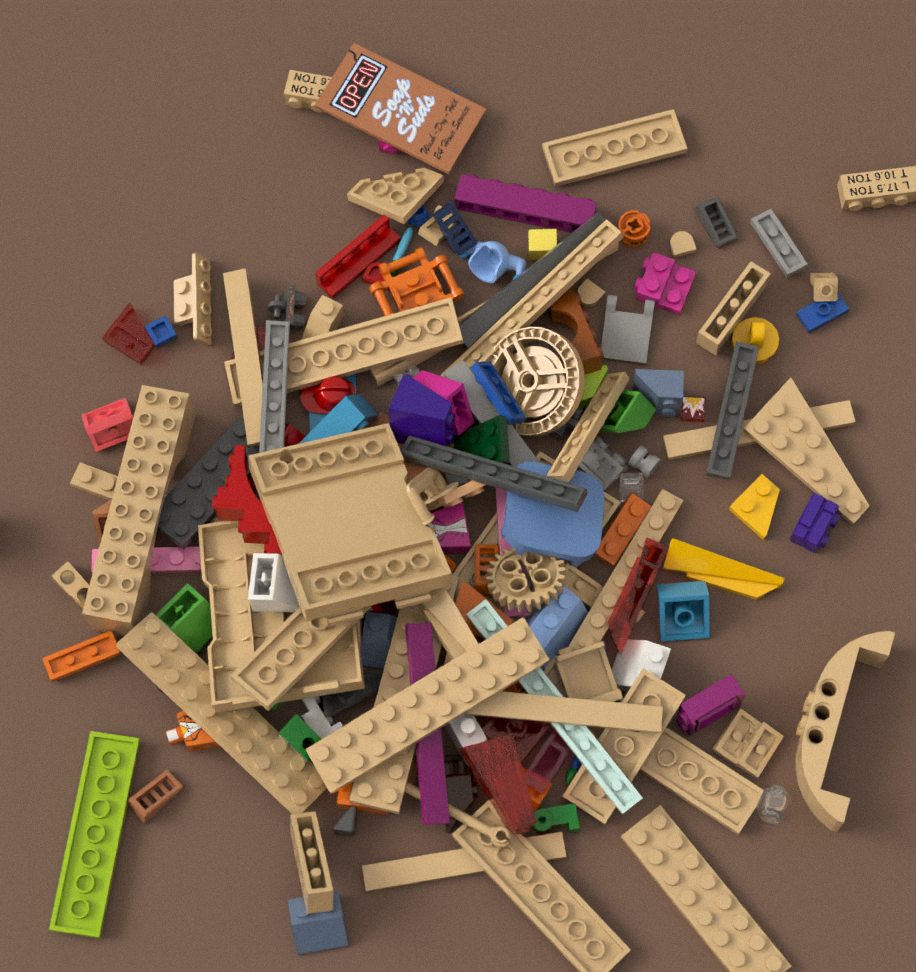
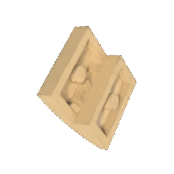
M739 708L734 713L712 750L738 768L758 778L784 736L767 723L759 722L746 711Z

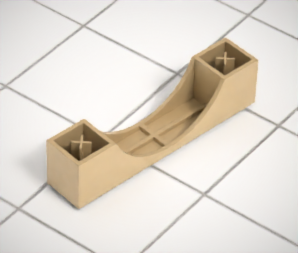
M145 385L141 387L82 612L91 630L100 632L112 630L113 634L125 636L145 617L151 594L153 550L163 502L173 473L179 462L186 456L196 416L189 393Z

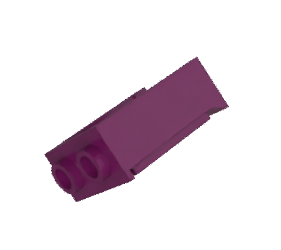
M730 674L681 703L676 722L683 732L687 731L689 736H692L694 731L698 732L733 711L735 707H740L745 693L734 676Z

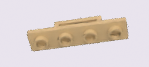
M196 252L192 254V275L174 280V324L183 326L193 322L194 340L208 346L211 345L212 335L211 265L208 258Z

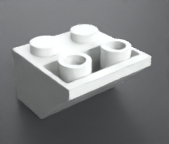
M253 553L248 601L253 611L295 612L300 607L284 564L283 555Z

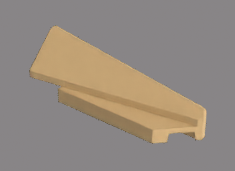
M446 588L430 590L431 601L421 603L426 608L423 615L428 623L432 624L433 631L453 660L478 645V642Z

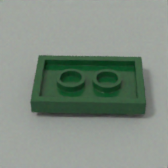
M498 415L465 430L460 435H455L453 449L503 464L510 463L507 417Z

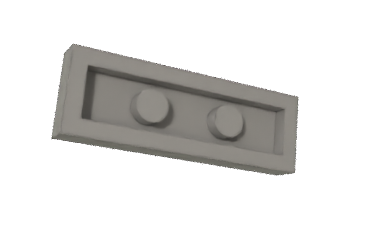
M772 209L751 219V225L786 278L807 268V262Z

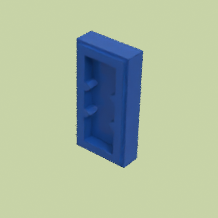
M838 293L837 301L814 302L797 311L796 316L809 334L848 313L849 307Z

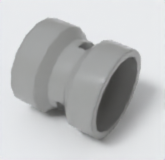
M641 445L630 458L628 465L634 469L638 468L641 474L648 479L656 471L662 459L656 455L652 456L649 454L648 449Z

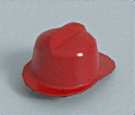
M332 376L324 379L321 384L302 389L300 394L301 404L311 413L329 414L345 396L355 395L357 390L352 382L347 379Z

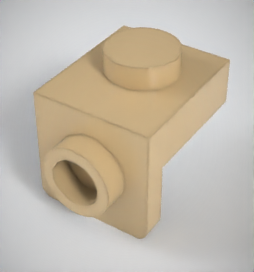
M438 205L434 213L442 208V206ZM452 213L448 214L442 220L445 221L448 218H450L452 216ZM431 217L424 223L418 232L420 236L435 246H438L445 239L434 217ZM455 222L452 223V224H451L450 226H448L447 228H448V229L451 228L453 225H455Z

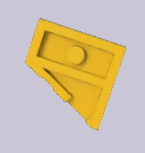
M761 474L729 507V510L764 540L768 533L780 489Z

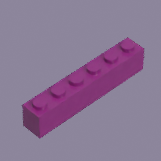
M472 174L460 176L455 195V207L457 210L570 233L574 232L595 215L597 202L586 197L575 198L570 197L566 193H550L541 188L531 189L521 184L511 185L502 183L497 179H481Z

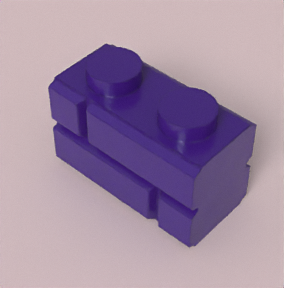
M813 493L790 537V541L803 546L813 553H816L819 547L824 549L830 535L826 534L829 527L835 528L841 516L837 514L840 506Z

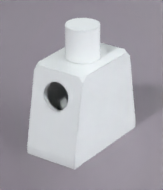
M463 714L445 725L448 734L467 766L490 756L488 740L474 715ZM479 746L478 750L472 752L476 747Z

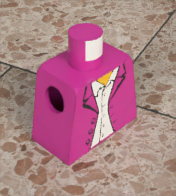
M463 502L432 512L431 514L435 518L427 527L432 529L434 535L436 534L443 553L467 554L471 549Z

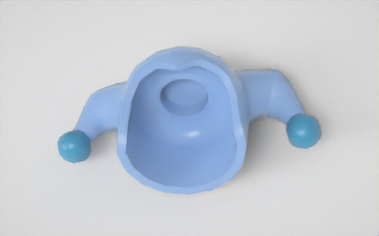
M477 241L475 246L459 255L461 259H466L468 255L472 254L468 261L469 268L477 278L486 283H494L505 271H516V275L513 277L514 280L526 270V261L523 258L509 254L506 247L496 241Z

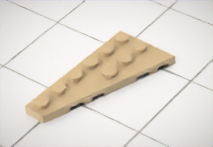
M790 378L745 426L743 431L814 493L838 504L840 507L837 512L853 525L870 505L796 384Z

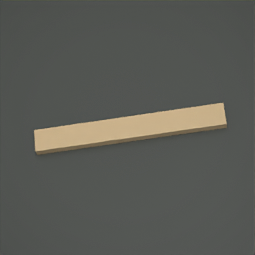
M245 268L223 273L247 444L250 448L260 446L263 373L248 272Z
M850 400L810 407L824 431L855 425L856 421ZM752 419L743 420L737 447L757 444L743 431ZM717 425L664 435L663 441L668 460L710 453Z
M501 691L465 714L661 733L663 707Z
M562 832L525 838L546 861L567 857ZM464 849L362 866L366 892L485 872Z

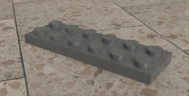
M240 417L164 499L157 530L183 550L198 535V525L208 524L217 514L216 510L212 508L213 496H217L218 487H226V476L231 473L229 457L230 454H234L235 445H245L248 456L247 476L248 478L251 476L249 455L259 453L260 446L249 448L244 420Z

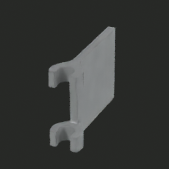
M608 295L601 343L604 359L646 365L655 301L645 300L643 314L616 311L617 296Z

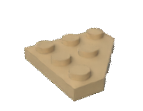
M427 168L415 169L416 173L402 175V172L383 175L384 179L370 181V178L362 179L347 193L348 201L381 215L385 214L388 218L405 224L444 183V177Z

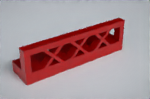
M385 214L315 272L317 285L332 300L359 278L371 263L379 261L400 243L401 237L390 227L389 218Z

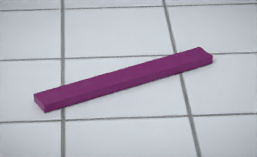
M407 623L405 625L410 685L436 670L431 623ZM440 728L416 743L423 826L447 825L450 823L442 732Z

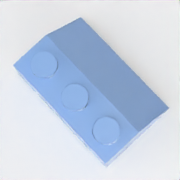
M564 585V592L557 593L558 600L550 598V606L542 603L541 610H538L536 607L526 620L550 662L555 655L559 656L558 650L569 646L588 614L581 599ZM547 663V664H545L544 666L540 667V668L542 669V671H544V670L546 669V667L548 666L549 663Z

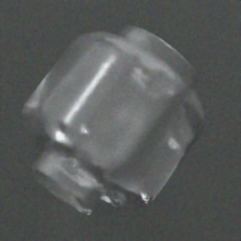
M780 785L764 788L757 804V813L764 822L772 825L779 824L789 816L792 797Z

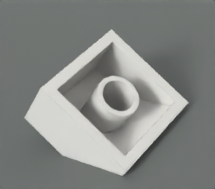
M622 639L612 667L617 688L628 693L643 668L661 679L671 648L647 640Z

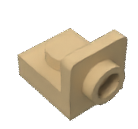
M810 273L814 301H837L838 277L834 273Z

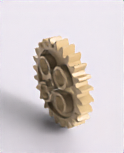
M512 547V551L504 548L503 556L496 554V561H490L491 568L487 569L488 577H486L489 594H492L494 601L499 600L501 607L507 604L510 611L515 606L518 608V612H521L523 607H527L528 612H531L532 606H536L538 610H541L542 603L550 606V598L558 600L557 593H563V585L567 584L564 560H560V558L526 551L522 556L514 553L515 549ZM519 562L523 563L527 578L529 581H531V586L534 592L530 591L526 576L524 573H522V568Z

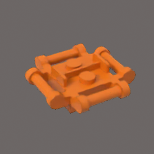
M422 247L415 249L414 253L398 260L378 265L385 281L376 282L369 287L371 294L375 295L385 316L394 314L384 294L385 291L389 292L398 312L452 297L454 303L465 297L462 288L458 287L447 265L449 262L447 257L440 255L433 261L428 262ZM417 261L421 265L395 277H392L390 274ZM440 269L449 287L450 294H444L434 273L435 270Z

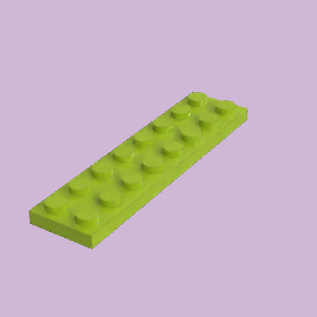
M90 731L49 926L50 931L101 939L141 742L140 738Z

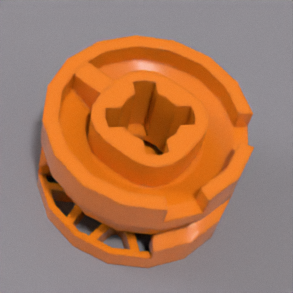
M638 210L625 212L621 216L618 230L624 236L620 240L624 245L639 247L647 242L651 229V222L645 213H639Z

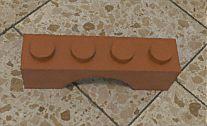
M571 286L547 310L553 324L566 325L576 332V336L571 343L579 353L585 375L601 370V360L604 359V354L601 346H597L595 343L597 338L594 328H589L588 326L589 317L587 311L581 309L582 300L579 292L575 293Z

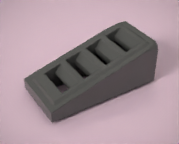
M718 196L698 205L694 209L717 248L738 238ZM713 208L715 212L708 215L706 211ZM719 217V220L711 223V218ZM720 224L724 225L723 228L715 231V226H718ZM728 232V236L719 239V234Z

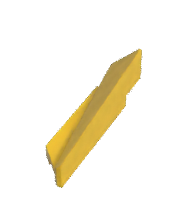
M671 539L663 566L665 570L687 573L686 579L705 581L708 586L754 600H758L765 594L781 588L785 580L783 577L676 539Z

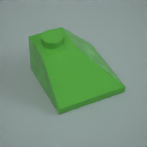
M624 390L600 430L622 433L644 429L650 422L656 408L641 392Z

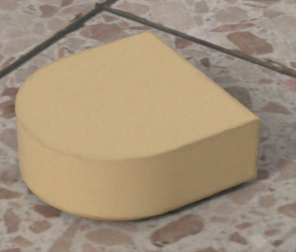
M679 231L671 237L670 248L673 258L696 253L697 249L693 237L689 233Z
M588 278L577 291L580 294L582 306L584 307L597 305L605 296V291Z

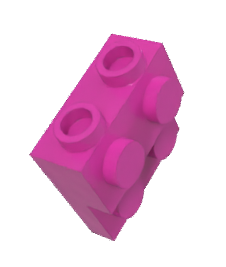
M653 252L651 258L646 257L642 270L645 273L643 278L638 277L635 283L634 290L637 291L636 300L644 303L645 300L655 301V307L680 315L695 279L696 271L675 264L674 259Z

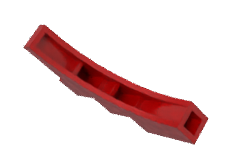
M235 445L234 454H230L229 457L231 473L226 476V487H218L217 496H213L212 508L216 510L219 520L238 521V533H242L244 543L265 544L264 554L282 555L264 507L253 493L247 476L248 456L245 445Z

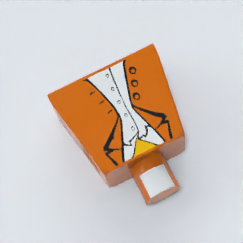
M184 711L176 714L180 726L166 731L170 745L185 741L186 747L190 752L221 747Z

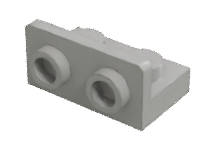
M598 436L597 438L595 437L579 467L597 479L604 490H608L623 472H627L629 467L625 464L627 462L626 459L619 453L610 451L608 449L609 444Z

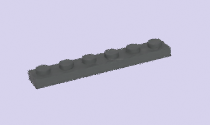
M737 341L735 343L706 476L730 480L759 346Z

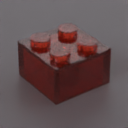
M492 717L482 731L490 743L521 766L549 732L552 725L550 722Z

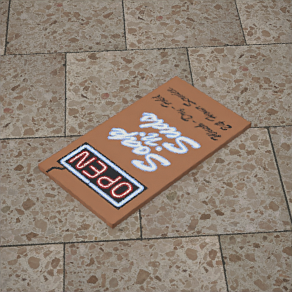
M353 43L350 47V50L315 103V108L447 174L452 171L458 157L486 113V108L356 43Z

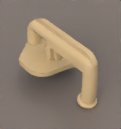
M429 467L424 469L406 485V494L422 520V525H428L435 518L429 512L426 505L450 493L459 486L458 482L447 484L443 475L438 470ZM425 491L427 496L422 499L419 494Z

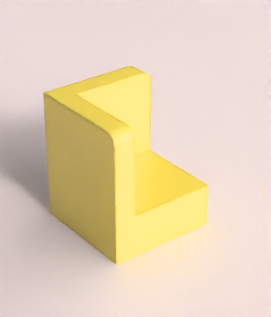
M530 229L528 232L530 261L539 260L557 245V229Z

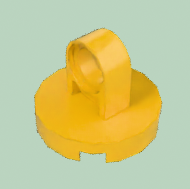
M757 317L747 318L734 329L731 341L734 351L736 341L759 346L756 364L765 363L777 352L779 345L778 331L772 323L765 319Z

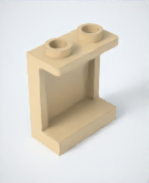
M596 638L582 642V648L573 650V647L570 646L558 650L559 656L554 657L567 698L614 702L623 698L620 689L617 688L604 649V641L597 642Z

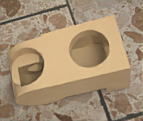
M67 561L52 575V578L83 609L89 584Z

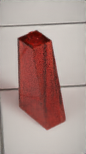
M511 734L460 748L463 757L505 827L509 831L515 830L516 834L531 831L530 826L537 824L514 735Z

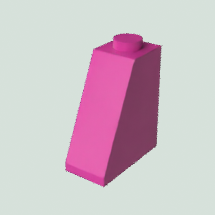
M423 370L413 377L414 380L452 403V413L455 414L452 430H455L456 435H460L474 423L463 383Z

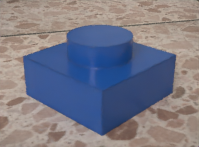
M166 315L145 326L156 348L177 338Z

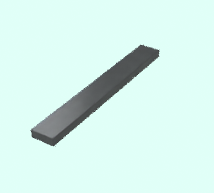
M600 213L593 215L459 323L464 341L463 344L466 348L471 347L605 221Z
M410 435L400 450L404 460L575 512L579 511L587 496V488Z

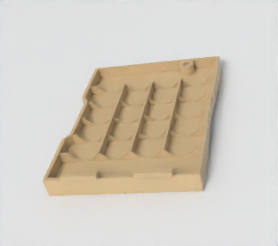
M389 423L249 455L251 475L283 555L284 564L305 622L327 616L328 624L332 626L363 618L362 607L395 600L397 609L431 601L430 590L451 585L452 573L436 534H433L431 528L422 525L420 517L406 494L408 472Z
M227 520L198 525L202 581L209 589L213 640L207 647L212 706L216 713L261 706L260 703L232 681L231 675L294 612L253 611L248 601L253 553H264L265 544L244 543L242 533H238V521ZM357 622L277 703L365 689Z

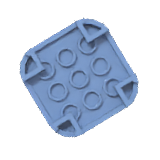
M525 462L517 466V468L546 476L552 465L538 462ZM575 471L573 478L567 483L587 488V496L578 512L507 491L504 524L501 529L502 538H505L507 543L515 549L514 553L523 556L526 551L570 560V566H580L581 563L590 560L595 555L601 542L605 497L600 482L590 474Z

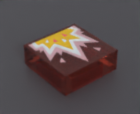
M683 396L680 421L704 422L706 397Z

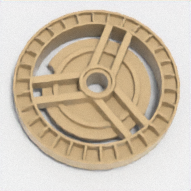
M526 327L511 332L493 348L496 349L499 346L500 349L496 354H492L494 357L490 362L500 377L502 374V380L526 417L537 418L553 411L539 421L531 423L522 422L521 424H512V426L519 435L533 437L547 435L565 425L579 406L584 390L582 360L573 344L555 331L542 327ZM534 341H545L557 350L562 357L564 365L561 359L547 348L540 346L524 348L523 345ZM533 377H534V378H535V382H534L533 386H531V380H532Z

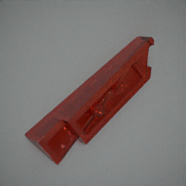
M646 538L641 558H636L607 623L619 655H622L668 553V546L650 538Z

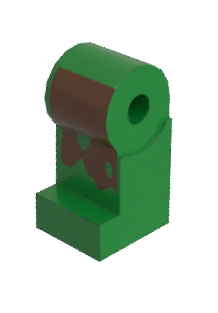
M576 804L536 810L531 817L533 830L543 835L549 833L552 829L569 827L570 834L580 832Z

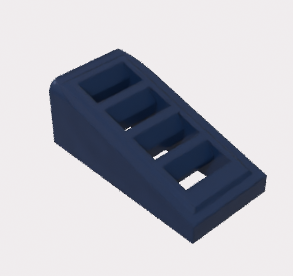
M450 201L432 214L452 252L462 255L477 244L474 235L453 202ZM452 213V216L450 218H448L445 221L442 220L448 214ZM456 221V224H455V225H453V226H452L451 228H449V229L447 228L448 226H450L452 223H454V222ZM461 230L459 234L453 237V234Z

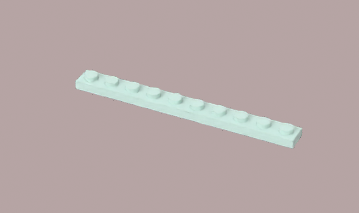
M486 599L466 614L467 618L485 640L508 627ZM541 668L518 681L527 694L563 697ZM551 723L621 814H624L643 799L586 726Z

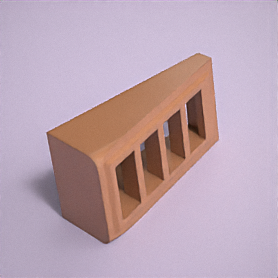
M167 769L129 798L128 806L143 823H146L181 792L184 787ZM163 781H166L171 786V791L162 784ZM156 788L164 794L163 797L155 791ZM148 795L156 801L154 804L147 798ZM140 802H142L147 807L146 810L142 807Z

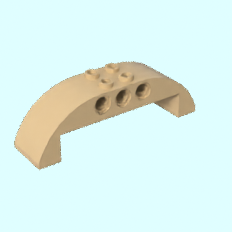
M882 631L864 635L841 648L827 663L813 692L809 691L808 697H806L802 711L806 712V715H802L796 731V735L800 736L796 751L795 770L802 796L811 812L822 824L834 832H837L844 823L850 798L822 790L821 786L855 662L858 661L882 668L889 657L895 632ZM809 739L814 740L817 744L812 743Z

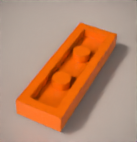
M629 494L601 538L600 546L595 556L609 566H615L652 506L635 494Z
M111 630L42 659L51 682H55L121 655V652L116 647L117 642Z

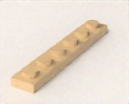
M626 372L610 373L605 376L546 475L547 477L563 482H569L573 478L579 464L583 461L596 435L604 425L619 396L624 391L630 379Z

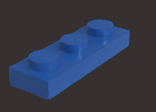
M475 362L470 367L476 381L481 384L487 393V398L494 404L499 415L507 417V425L521 424L527 417L491 362Z

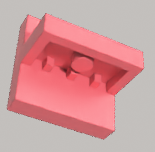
M126 398L81 415L85 430L90 437L95 452L128 440L133 415Z

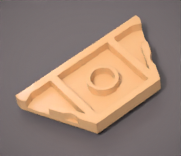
M471 480L464 485L456 487L443 497L427 504L426 507L429 511L441 506L443 508L452 507L463 501L462 496L468 498L485 491L483 486L486 484Z

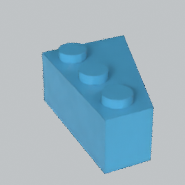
M361 394L345 396L300 443L365 429L379 413Z

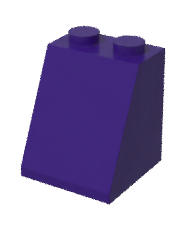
M403 375L389 406V425L397 443L404 444L410 435L447 447L449 444H453L455 430H452L455 422V414L452 413V403L410 376Z

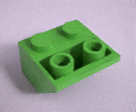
M188 583L156 614L196 654L213 638L210 604Z

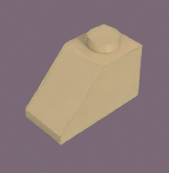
M322 295L310 314L301 340L336 330L344 318L343 305Z

